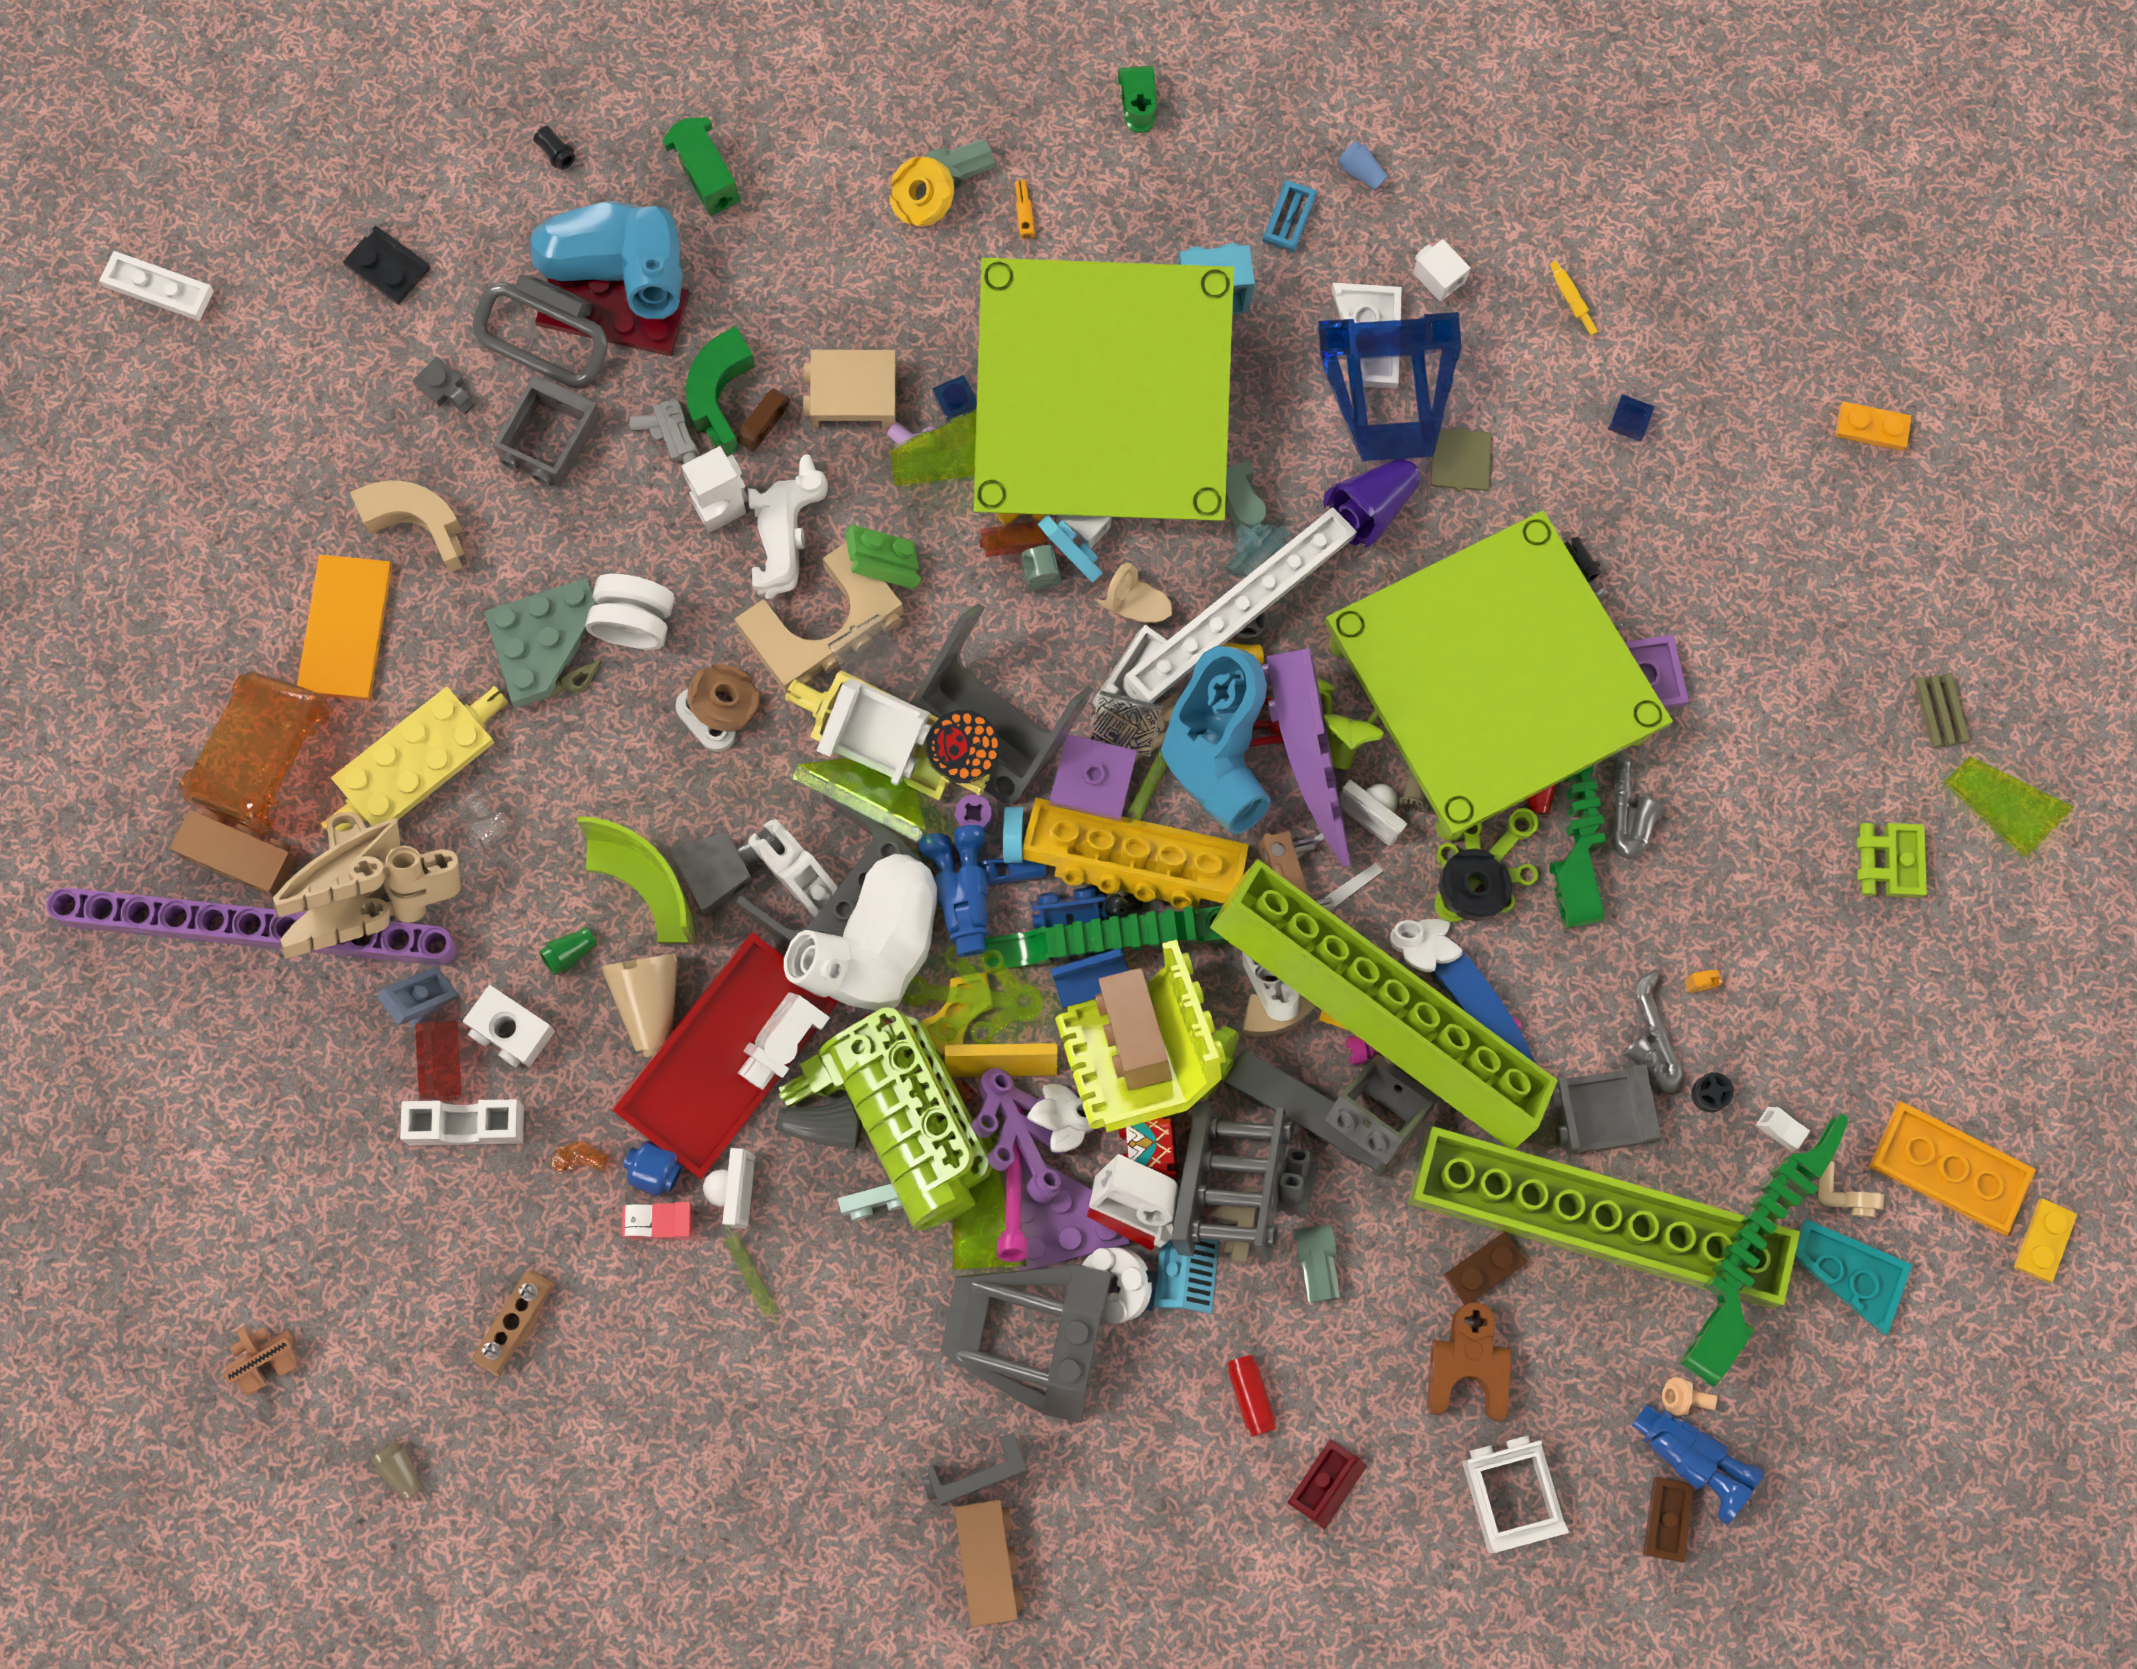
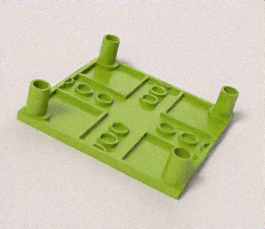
M981 257L973 512L1225 521L1234 266Z
M1544 510L1327 616L1324 621L1331 633L1329 639L1330 651L1337 657L1345 658L1437 814L1438 818L1435 823V829L1437 834L1444 840H1456L1465 830L1631 745L1639 746L1644 744L1651 735L1669 727L1673 722Z

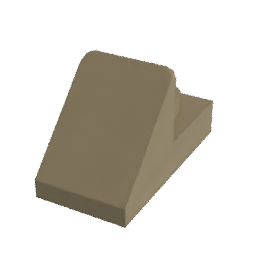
M1251 1186L1243 1192L1259 1193L1260 1187ZM1222 1205L1211 1212L1206 1219L1233 1224L1239 1227H1253L1256 1208ZM1225 1241L1223 1252L1230 1253L1229 1262L1244 1265L1247 1260L1250 1243Z

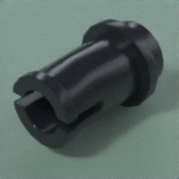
M550 126L541 127L533 136V141L547 154L553 167L564 170L575 161L573 147L569 144H564Z
M1574 537L1571 539L1572 545L1568 541L1564 544L1589 583L1601 574L1599 569L1600 563L1593 561L1582 544L1581 539Z

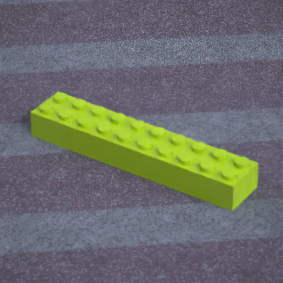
M1257 859L1235 884L1211 924L1210 928L1508 1148H1517L1539 1128L1558 1082L1556 1078L1262 861Z
M1433 1126L1425 1133L1408 1200V1205L1707 1290L1704 1285L1708 1279L1717 1276L1712 1268L1716 1262L1725 1258L1721 1253L1727 1245L1734 1243L1735 1240L1731 1238L1737 1229L1744 1226L1741 1222L1744 1215ZM1776 1225L1777 1228L1773 1234H1765L1762 1238L1768 1243L1764 1250H1756L1754 1254L1751 1253L1760 1260L1757 1267H1749L1747 1271L1741 1267L1739 1268L1755 1280L1750 1288L1744 1287L1741 1291L1738 1290L1740 1300L1770 1309L1784 1306L1800 1231Z

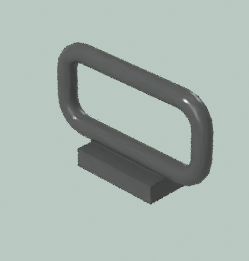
M519 275L516 285L507 282L492 284L481 296L474 315V335L484 347L574 388L586 387L595 381L601 370L608 348L607 336L602 327L594 321L585 318L590 316L594 306L593 302L534 275ZM500 296L509 297L590 335L593 339L594 347L584 372L580 374L572 373L492 336L487 329V322L496 299Z

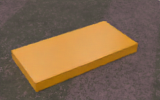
M319 554L296 687L298 694L371 701L392 571V563L390 561Z
M1902 1101L1897 1102L1868 1167L2003 1236H2008L2036 1171L2035 1168Z

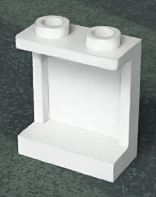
M850 678L840 689L816 751L829 757L836 752L892 777L891 783L898 786L905 777L910 779L915 771L919 759L913 756L917 746H924L927 741V735L932 727L927 724L931 713Z

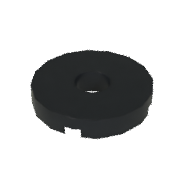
M1475 848L1462 850L1450 858L1440 872L1438 887L1442 900L1453 913L1463 919L1476 922L1489 920L1500 913L1511 898L1512 880L1509 871L1503 863L1500 864L1494 859L1495 856L1493 854ZM1468 877H1476L1481 880L1484 891L1475 892L1470 889L1467 882Z

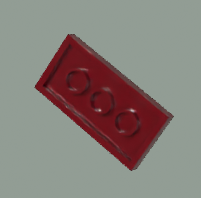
M548 278L547 282L594 303L590 316L585 318L594 321L602 327L608 342L672 357L690 296L688 289L681 288L678 309L672 315L664 319H646L636 315L630 309L624 280L602 281L590 279L558 281ZM538 311L535 320L537 326L592 338L587 333Z

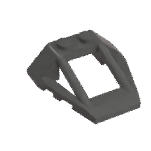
M1068 1264L1059 1267H1040L1011 1272L1001 1271L956 1276L940 1352L956 1364L1022 1404L1044 1415L1082 1423L1090 1386L1088 1380L1101 1316L1107 1303L1113 1272L1079 1264ZM1005 1285H1069L1065 1301L1061 1302ZM991 1297L1061 1317L1049 1372L980 1352ZM1007 1376L1046 1387V1395Z

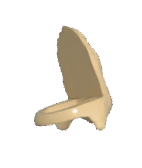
M1129 562L1121 564L1113 576L1108 589L1107 599H1097L1098 604L1109 611L1141 623H1161L1172 616V603L1167 595L1152 588L1147 583L1139 582L1138 570Z

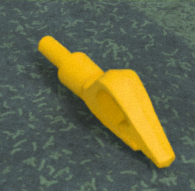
M1553 261L1550 267L1557 286L1562 292V296L1571 307L1576 319L1580 317L1592 336L1598 330L1587 313L1590 311L1583 299L1580 298L1578 290L1566 271L1560 267L1557 261Z

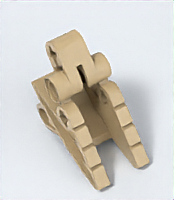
M341 812L331 816L327 821L330 849L296 873L273 897L278 918L301 912L306 906L310 909L280 939L283 955L287 959L308 953L312 948L319 950L336 945L339 940L340 943L360 938L364 933L366 935L378 933L389 926L390 916H394L397 920L406 923L420 920L426 914V905L452 898L460 892L461 881L458 856L450 850L441 849L420 854L415 848L400 846L398 822L395 818L366 828L361 818L353 812ZM342 823L354 825L352 829L347 831L335 829L337 825ZM387 892L391 901L385 902L380 898Z

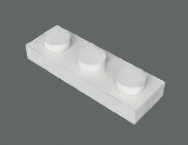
M113 251L99 280L105 288L200 321L214 292L209 284Z

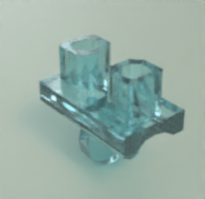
M1256 523L1251 529L1240 525L1235 530L1239 542L1233 547L1234 551L1238 554L1225 568L1231 575L1240 576L1243 579L1262 565L1268 557H1272L1288 544L1286 538L1291 534L1284 525L1278 528L1270 523H1267L1264 527Z

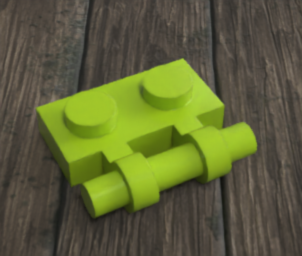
M1887 823L1884 826V837L1875 836V824H1860V837L1856 839V848L1860 851L1861 869L1857 870V881L1861 882L1862 896H1876V882H1886V897H1925L1927 895L1924 824ZM1875 851H1885V868H1876Z

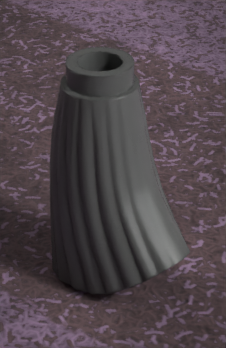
M847 1094L827 1105L780 1108L776 1121V1130L783 1131L784 1134L817 1144L850 1150L857 1149L862 1129V1122Z

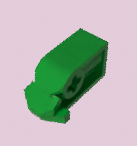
M685 118L671 127L662 142L667 152L672 149L675 152L678 151V159L709 216H712L741 202L735 180L707 133L713 129L709 118Z

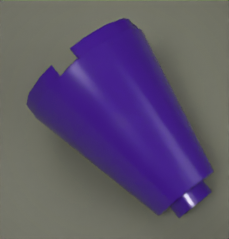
M1403 458L1395 459L1334 484L1324 493V508L1328 505L1330 509L1333 507L1357 531L1355 538L1349 542L1350 544L1357 546L1359 543L1365 544L1364 548L1370 547L1380 538L1420 484L1419 470L1411 461Z

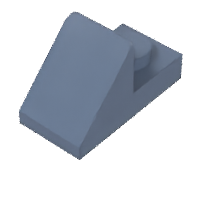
M438 967L386 986L377 995L398 1025L409 1021L413 1028H416L459 996Z

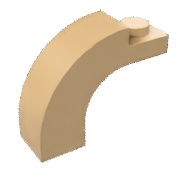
M390 480L372 483L350 492L362 522L370 534L397 523L419 525L432 534L450 573L463 567L459 556L464 555L465 552L456 535L463 530L448 504L431 490L411 482Z

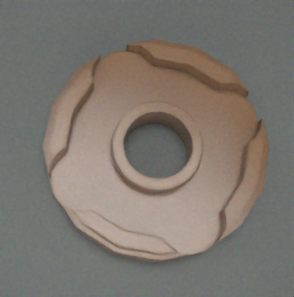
M714 664L711 668H702L697 671L689 684L687 701L691 712L701 723L712 729L728 732L740 730L751 723L759 709L760 694L758 688L755 690L752 679L747 673L735 666ZM715 693H727L731 697L732 702L719 700Z

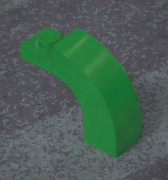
M736 326L719 334L701 349L691 365L686 382L687 405L697 434L705 430L713 447L721 446L726 456L739 450L734 433L718 407L719 397L728 382L755 368L753 354Z

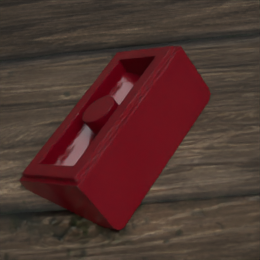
M1330 1439L1287 1503L1325 1530L1367 1465L1358 1456Z

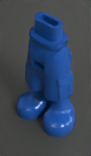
M980 825L962 826L953 832L955 846L959 852L962 865L958 873L955 872L953 841L948 835L933 833L925 835L918 840L919 852L926 858L932 859L938 867L939 873L934 877L937 885V903L942 909L945 924L950 934V941L956 944L957 955L960 958L986 952L984 938L989 935L986 929L988 916L986 898L988 896L986 871L977 866L978 852L986 839L984 828Z
M1648 1403L1631 1425L1645 1435L1642 1441L1647 1443L1652 1439L1650 1443L1651 1448L1675 1468L1678 1475L1683 1477L1695 1489H1702L1706 1484L1717 1493L1721 1500L1718 1518L1727 1526L1747 1502L1765 1474V1471L1753 1464H1744L1727 1455L1729 1451L1727 1446L1710 1435L1700 1432L1690 1422L1673 1417L1666 1410L1661 1414ZM1719 1468V1469L1722 1470L1726 1475L1722 1474L1721 1472L1717 1471L1716 1469Z

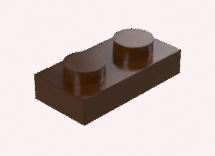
M1503 1232L1443 1276L1462 1303L1467 1305L1521 1268L1527 1261L1507 1233Z
M1653 1477L1643 1555L1681 1563L1685 1562L1694 1487L1689 1483Z

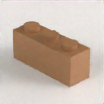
M189 809L169 847L178 857L271 897H274L285 885L297 861L289 852L290 846L274 838H270L268 843L256 838L258 834L256 831L238 823L235 829L223 824L225 820L223 817L204 809L203 813L200 814Z
M1142 967L1099 978L1101 993L1096 994L1095 999L1099 1015H1107L1109 1024L1103 1025L1108 1047L1116 1045L1118 1055L1112 1056V1061L1117 1078H1125L1128 1091L1172 1080L1168 1056Z
M1000 1500L954 1507L971 1627L1018 1620L1017 1611L1024 1610L1021 1586L1013 1587L1011 1571L1018 1570L1015 1546L1007 1547L1005 1531L1012 1530L1009 1507L1001 1508Z

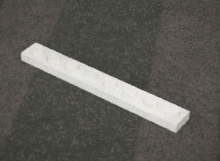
M1332 507L1125 674L1123 681L1149 706L1190 673L1205 651L1215 646H1223L1353 540L1357 531Z

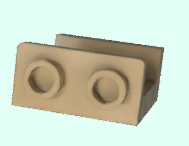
M811 350V362H804V383L810 384V395H804L803 410L804 416H810L812 428H819V421H881L882 428H890L896 423L895 350Z

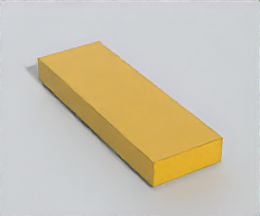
M1057 1044L945 1045V1066L951 1077H981L987 1070L992 1068L1001 1069L1010 1076H1057Z

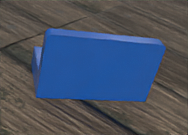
M1122 948L1059 966L1050 969L1056 984L1062 1008L1065 1009L1068 1006L1095 999V995L1101 993L1099 978L1126 972L1129 969Z

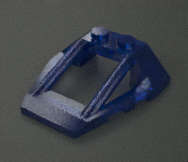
M1459 312L1424 314L1419 319L1354 323V319L1318 321L1320 359L1361 461L1433 457L1444 418L1443 413L1448 394L1453 383L1456 363L1462 348ZM1441 352L1431 409L1425 355ZM1411 356L1419 422L1368 425L1361 360ZM1338 359L1347 360L1351 401Z

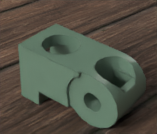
M1249 459L1227 468L1225 506L1236 528L1245 534L1256 533L1262 528L1267 511L1265 503L1255 496L1250 483L1253 480L1254 469Z
M1052 545L1038 546L1022 552L1020 565L1027 592L1062 585L1058 562Z

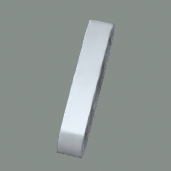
M1242 952L1243 966L1267 1015L1278 1021H1286L1296 1017L1299 1013V993L1280 979L1273 982L1263 981V977L1275 975ZM1281 995L1283 1003L1280 1000H1276V996Z

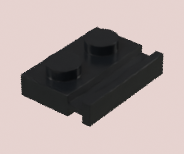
M375 225L372 228L373 232L368 237L362 239L345 258L343 264L399 305L431 268L426 261Z

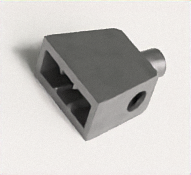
M723 832L670 850L704 917L714 913L753 884L746 867L761 860V858L748 844L749 841L735 847L728 832Z

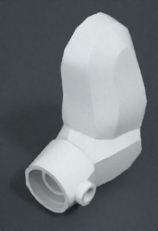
M893 854L877 861L866 874L857 905L847 922L843 937L804 930L798 933L790 942L784 957V971L787 979L817 996H829L849 1006L874 1011L884 1007L896 1008L911 980L927 959L931 945L933 921L937 905V885L931 870L909 855Z

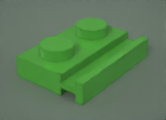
M853 524L846 531L845 536L849 560L853 561L854 564L851 568L852 573L910 589H915L920 583L921 578L916 574L919 567L913 541Z

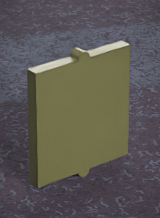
M1460 427L1459 430L1434 428L1431 486L1456 488L1458 492H1461L1463 489L1488 491L1491 433L1466 431L1464 427Z

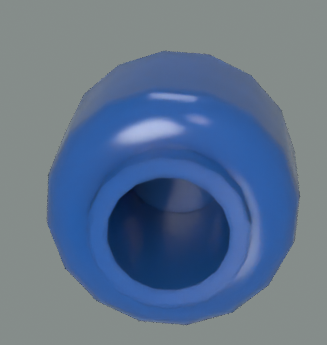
M646 1141L639 1149L634 1147L630 1149L623 1168L628 1170L627 1181L629 1185L652 1196H659L665 1191L670 1193L673 1190L683 1165L678 1163L674 1152L661 1149L652 1141Z

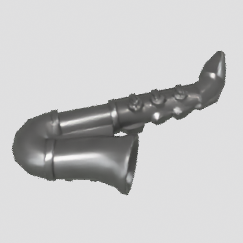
M1622 750L1609 757L1616 762L1615 820L1612 840L1614 849L1621 857L1635 859L1642 855L1649 846L1654 825L1667 810L1660 803L1642 796L1638 797L1637 808H1632L1633 793H1631V789L1633 788L1631 778L1633 777V772L1630 768L1629 754Z
M1654 969L1643 977L1636 987L1639 1011L1642 1012L1643 1022L1647 1023L1648 1027L1646 1029L1649 1037L1652 1038V1043L1650 1044L1647 1035L1643 1033L1621 1055L1629 1058L1637 1065L1646 1064L1650 1085L1660 1092L1671 1094L1680 1089L1684 1075L1681 1062L1677 1060L1668 1039V1032L1651 994V989L1655 986L1659 975V970Z

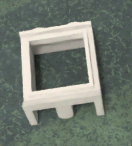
M1528 1435L1506 1441L1508 1449L1493 1452L1492 1445L1469 1451L1471 1459L1462 1461L1488 1553H1497L1569 1533L1563 1520L1541 1440L1530 1443ZM1532 1457L1550 1519L1498 1532L1481 1471Z

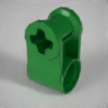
M1150 65L1118 68V84H1121L1120 99H1122L1126 126L1135 133L1147 132L1155 123L1154 112L1157 101L1154 67Z

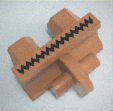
M246 1325L239 1328L238 1335L240 1341L230 1346V1350L235 1357L246 1350L248 1353L227 1364V1371L223 1375L229 1384L235 1381L248 1396L266 1384V1380L258 1367L267 1361L271 1362L279 1376L296 1368L298 1359L292 1347L294 1338L289 1329L259 1345L261 1341L270 1337L265 1327L254 1333Z

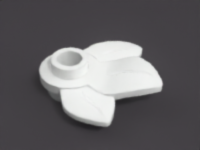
M1425 919L1419 922L1412 920L1401 921L1396 924L1390 934L1391 946L1403 953L1406 963L1420 971L1432 972L1436 968V963H1450L1462 955V949L1445 937L1449 930L1450 922L1442 919Z
M1061 1084L1044 1085L1042 1091L1045 1099L1033 1106L1027 1118L1040 1126L1053 1130L1050 1139L1052 1152L1074 1150L1081 1145L1085 1133L1094 1130L1089 1127L1087 1117H1081L1077 1113V1110L1084 1111L1083 1101L1066 1086Z

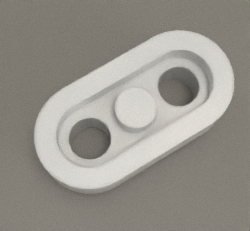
M688 689L684 690L676 700V711L679 718L706 749L713 752L727 750L733 744L736 732L723 731L717 737L710 735L712 728L701 723L691 710L687 708Z

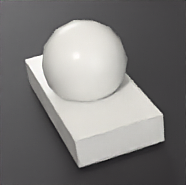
M1350 779L1339 793L1341 810L1388 846H1392L1408 824L1395 814L1398 807L1397 793L1386 784H1375L1365 791Z
M738 1148L730 1149L728 1170L713 1171L705 1178L703 1192L707 1201L712 1205L724 1206L722 1224L731 1228L746 1229L749 1223L756 1156L745 1149Z

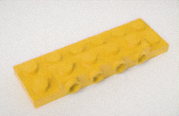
M1035 798L1022 847V859L1056 866L1054 877L1062 878L1070 886H1078L1082 883L1098 886L1102 892L1107 894L1123 891L1134 894L1138 900L1143 902L1159 899L1170 902L1176 909L1183 910L1184 907L1191 906L1198 908L1200 899L1225 903L1235 884L1244 874L1249 844L1146 821H1135L1132 818L1128 820L1127 817L1121 816L1119 822L1049 805L1050 800Z

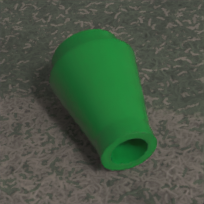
M584 927L579 931L546 942V947L539 950V954L549 971L556 976L560 972L563 974L567 973L588 951L597 946V942L590 930Z

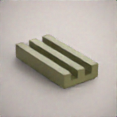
M1947 673L1940 677L1935 675L1928 679L1924 677L1917 678L1914 683L1931 748L1965 744L1970 741L1952 673ZM1941 684L1944 685L1957 737H1954ZM1927 686L1932 688L1945 737L1942 740L1940 739Z

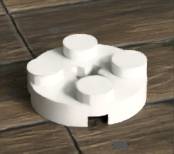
M1122 1247L1099 1248L1086 1258L1082 1264L1083 1266L1113 1272L1111 1279L1115 1276L1119 1278L1117 1285L1121 1290L1119 1293H1108L1106 1307L1100 1322L1104 1324H1118L1138 1317L1147 1307L1152 1292L1151 1282H1148V1276L1145 1271L1148 1269L1143 1259L1135 1252Z

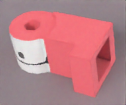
M690 1202L622 1206L621 1237L631 1239L693 1240V1205Z

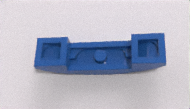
M1462 951V955L1450 963H1436L1435 970L1430 973L1441 990L1445 988L1458 1007L1531 1061L1535 1062L1513 1018L1470 958Z

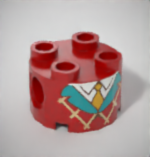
M1165 1116L1118 1129L1119 1138L1126 1140L1127 1153H1121L1120 1155L1162 1173L1174 1181L1178 1179L1177 1171L1170 1170V1167L1177 1166L1174 1122H1171V1118L1166 1119Z

